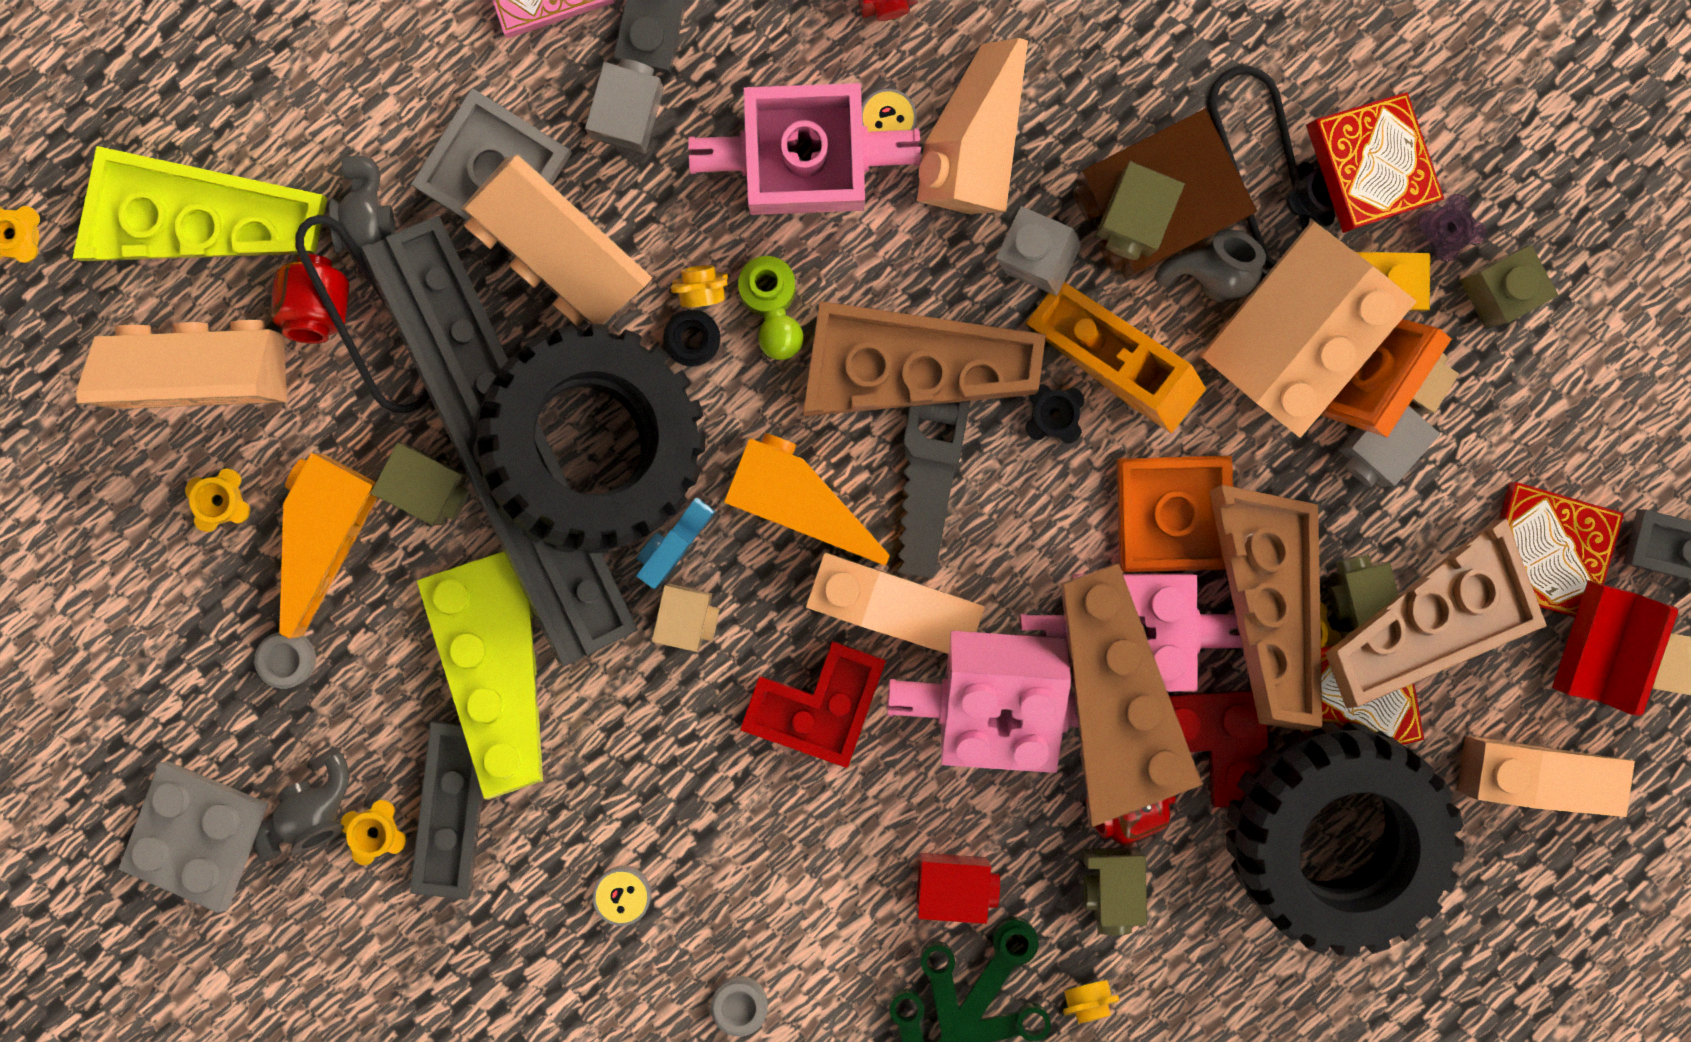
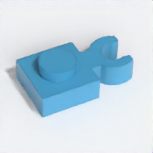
M695 498L666 537L656 532L636 558L644 565L636 576L654 590L658 589L716 511L701 499Z

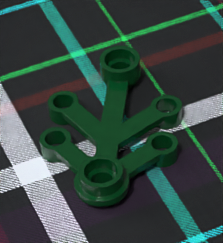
M1012 916L1001 920L995 926L992 933V944L995 953L960 1006L958 1005L952 976L955 967V957L952 949L941 941L930 942L922 949L920 962L924 973L930 977L941 1029V1036L937 1042H994L1022 1036L1028 1041L1036 1042L1048 1035L1051 1028L1050 1017L1045 1008L1037 1003L1024 1004L1016 1012L981 1019L1014 966L1028 963L1038 951V935L1029 921L1021 917ZM1014 934H1021L1027 939L1025 948L1017 953L1010 952L1006 948L1007 939ZM934 951H942L948 956L947 964L941 969H933L927 964L928 956ZM900 989L892 995L889 1002L891 1018L899 1025L902 1042H924L919 1023L924 1014L922 998L912 989ZM903 999H911L917 1004L916 1012L909 1017H903L896 1011V1005ZM1031 1013H1037L1043 1017L1041 1027L1035 1031H1029L1022 1025L1024 1018Z

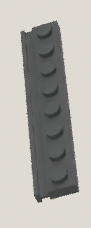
M438 215L396 232L374 244L362 246L360 252L560 668L638 631L601 553L587 554L586 551L581 550L568 553L553 550V544L541 540L536 543L522 535L523 528L513 520L507 523L497 512L500 506L493 495L486 496L479 481L483 477L480 464H475L473 446L477 442V430H474L477 412L484 401L483 396L496 375L507 363L508 358L440 216ZM537 420L534 439L539 458L551 476L560 484L570 489Z

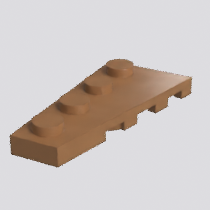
M820 301L803 416L1036 395L1040 384L1046 334Z
M1220 485L1210 490L1209 494L1259 723L1304 731L1321 728L1322 684L1318 504Z
M1507 518L1492 521L1326 652L1346 708L1362 706L1547 626Z
M1119 563L1062 583L1061 591L1069 659H1071L1075 689L1073 691L1075 711L1078 716L1082 749L1080 750L1083 775H1085L1088 801L1086 803L1088 822L1091 827L1199 787L1202 785Z

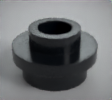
M684 310L669 320L664 330L663 341L667 353L674 361L683 366L698 367L708 363L717 354L721 336L716 322L708 314L699 310ZM690 328L698 329L703 334V342L696 349H688L682 344V335Z

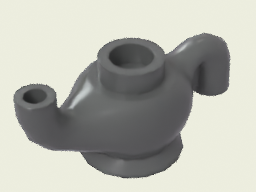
M362 155L343 156L344 179L352 181V190L341 202L333 198L330 199L329 216L341 223L360 251L362 246L374 244L395 233L394 214L391 205L381 206L378 199L377 191L381 176L379 167L374 160ZM330 227L335 253L338 255L345 249L363 277L369 282L334 228Z
M1226 229L1219 231L1214 236L1212 244L1191 252L1178 254L1168 259L1158 268L1154 279L1161 286L1169 287L1178 276L1188 274L1201 283V289L1207 297L1217 302H1227L1231 298H1240L1253 292L1269 271L1262 269V266L1266 263V254L1257 240L1246 233Z
M343 754L333 755L324 762L328 770V781L324 786L312 788L309 781H302L287 787L278 794L277 798L280 805L275 810L273 818L261 822L253 844L260 862H267L279 856L282 852L279 844L282 841L292 844V854H300L329 842L342 832L344 825L336 821L338 810L349 782L348 766Z

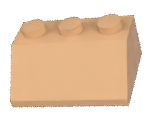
M519 155L506 157L461 208L470 217L464 224V227L487 248L491 249L498 242L515 258L508 266L532 288L535 289L542 281L558 296L552 305L576 327H579L584 320L589 324H603L652 279L646 271Z
M1312 220L1200 356L1255 403L1301 438L1417 301L1372 264Z
M263 320L231 321L230 331L209 332L208 323L172 324L173 333L151 334V326L118 325L115 326V336L94 337L76 390L77 403L112 409L287 402L284 335L266 329V321Z

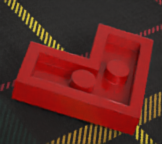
M832 640L813 693L759 675L740 731L848 768L886 659Z
M1252 690L1169 695L1189 751H1208L1212 806L1215 808L1229 807L1231 800L1241 801L1245 793L1237 784L1245 771L1253 775L1256 774L1259 767L1263 764L1256 757L1268 747L1267 724L1259 723Z

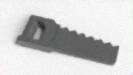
M970 401L909 407L903 444L905 446V458L910 462V465L904 470V474L910 480L903 486V491L908 497L902 503V507L907 514L900 522L906 530L899 539L905 546L898 553V556L904 563L897 569V573L931 578L936 572L954 470L960 461ZM918 420H932L933 422L937 421L939 423L955 425L952 443L926 438L917 428Z

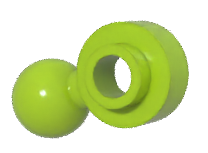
M760 256L754 258L744 266L739 275L738 288L740 297L748 310L764 317V322L758 332V343L761 350L772 359L786 360L796 355L803 344L801 326L795 319L787 316L785 311L792 304L795 297V277L788 264L777 257ZM769 275L774 277L778 283L772 291L764 292L756 286L758 279Z

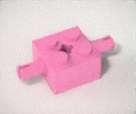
M861 83L744 87L745 130L740 131V136L689 137L690 174H697V172L742 171V176H747L750 215L864 211V172H869V166L912 164L920 166L921 163L919 128H914L913 130L868 132L867 126H862ZM799 140H810L811 148L821 151L813 152L810 161H799L797 153L789 152L798 149Z
M1187 573L1123 574L1142 625L1146 626V637L1167 691H1198L1197 654L1200 653L1201 649L1243 648L1240 633H1228L1230 629H1239L1236 614H1200V611L1197 609V575ZM1073 574V579L1086 574ZM1019 615V629L1022 631L1043 630L1042 634L1019 635L1067 639L1064 615Z
M951 631L946 678L941 679V684L889 679L887 716L938 718L939 724H941V765L1057 773L1063 733H1067L1069 727L1079 728L1078 716L1075 711L1074 693L1070 691L1071 675L1067 639Z

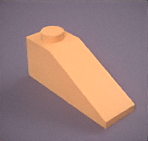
M1016 38L981 44L924 144L923 157L919 167L918 202L966 214L1006 212L1028 45L1027 40Z
M825 551L806 604L808 609L946 654L949 652L951 631L977 632L985 609L983 605Z
M1465 735L1457 791L1477 800L1536 809L1627 817L1635 761Z

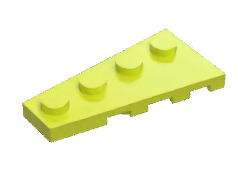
M96 146L72 259L78 261L298 254L295 247V235L299 226L309 217L316 215L324 216L328 198L322 194ZM322 224L313 225L307 230L304 237V246L307 254H316Z
M503 551L416 580L484 799L489 800L543 781L539 707L537 706L535 676L537 675L536 654L533 647L532 630L533 610L505 552Z

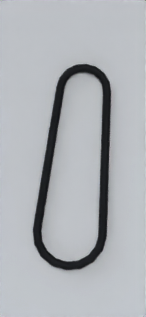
M1251 66L1234 67L1222 73L1212 85L1208 97L1209 112L1239 176L1241 177L1218 112L1217 97L1220 88L1228 79L1236 75L1248 74L1263 81L1272 95L1292 188H1294L1295 178L1293 170L1296 167L1280 91L1274 80L1263 70ZM1301 213L1299 214V219L1303 232L1309 224L1308 216ZM1253 214L1247 218L1252 236L1263 247L1266 254L1265 264L1272 269L1277 262L1269 256Z
M323 215L307 218L299 226L295 235L297 253L370 394L380 406L394 413H410L420 409L430 399L426 388H424L422 395L415 402L407 405L394 404L386 400L379 392L306 252L304 237L307 230L316 224H326L334 228L384 303L361 252L339 221L330 216Z

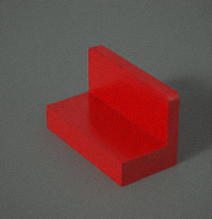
M1588 580L1552 688L1570 696L1604 703L1630 715L1642 716L1675 624L1678 609L1625 589Z

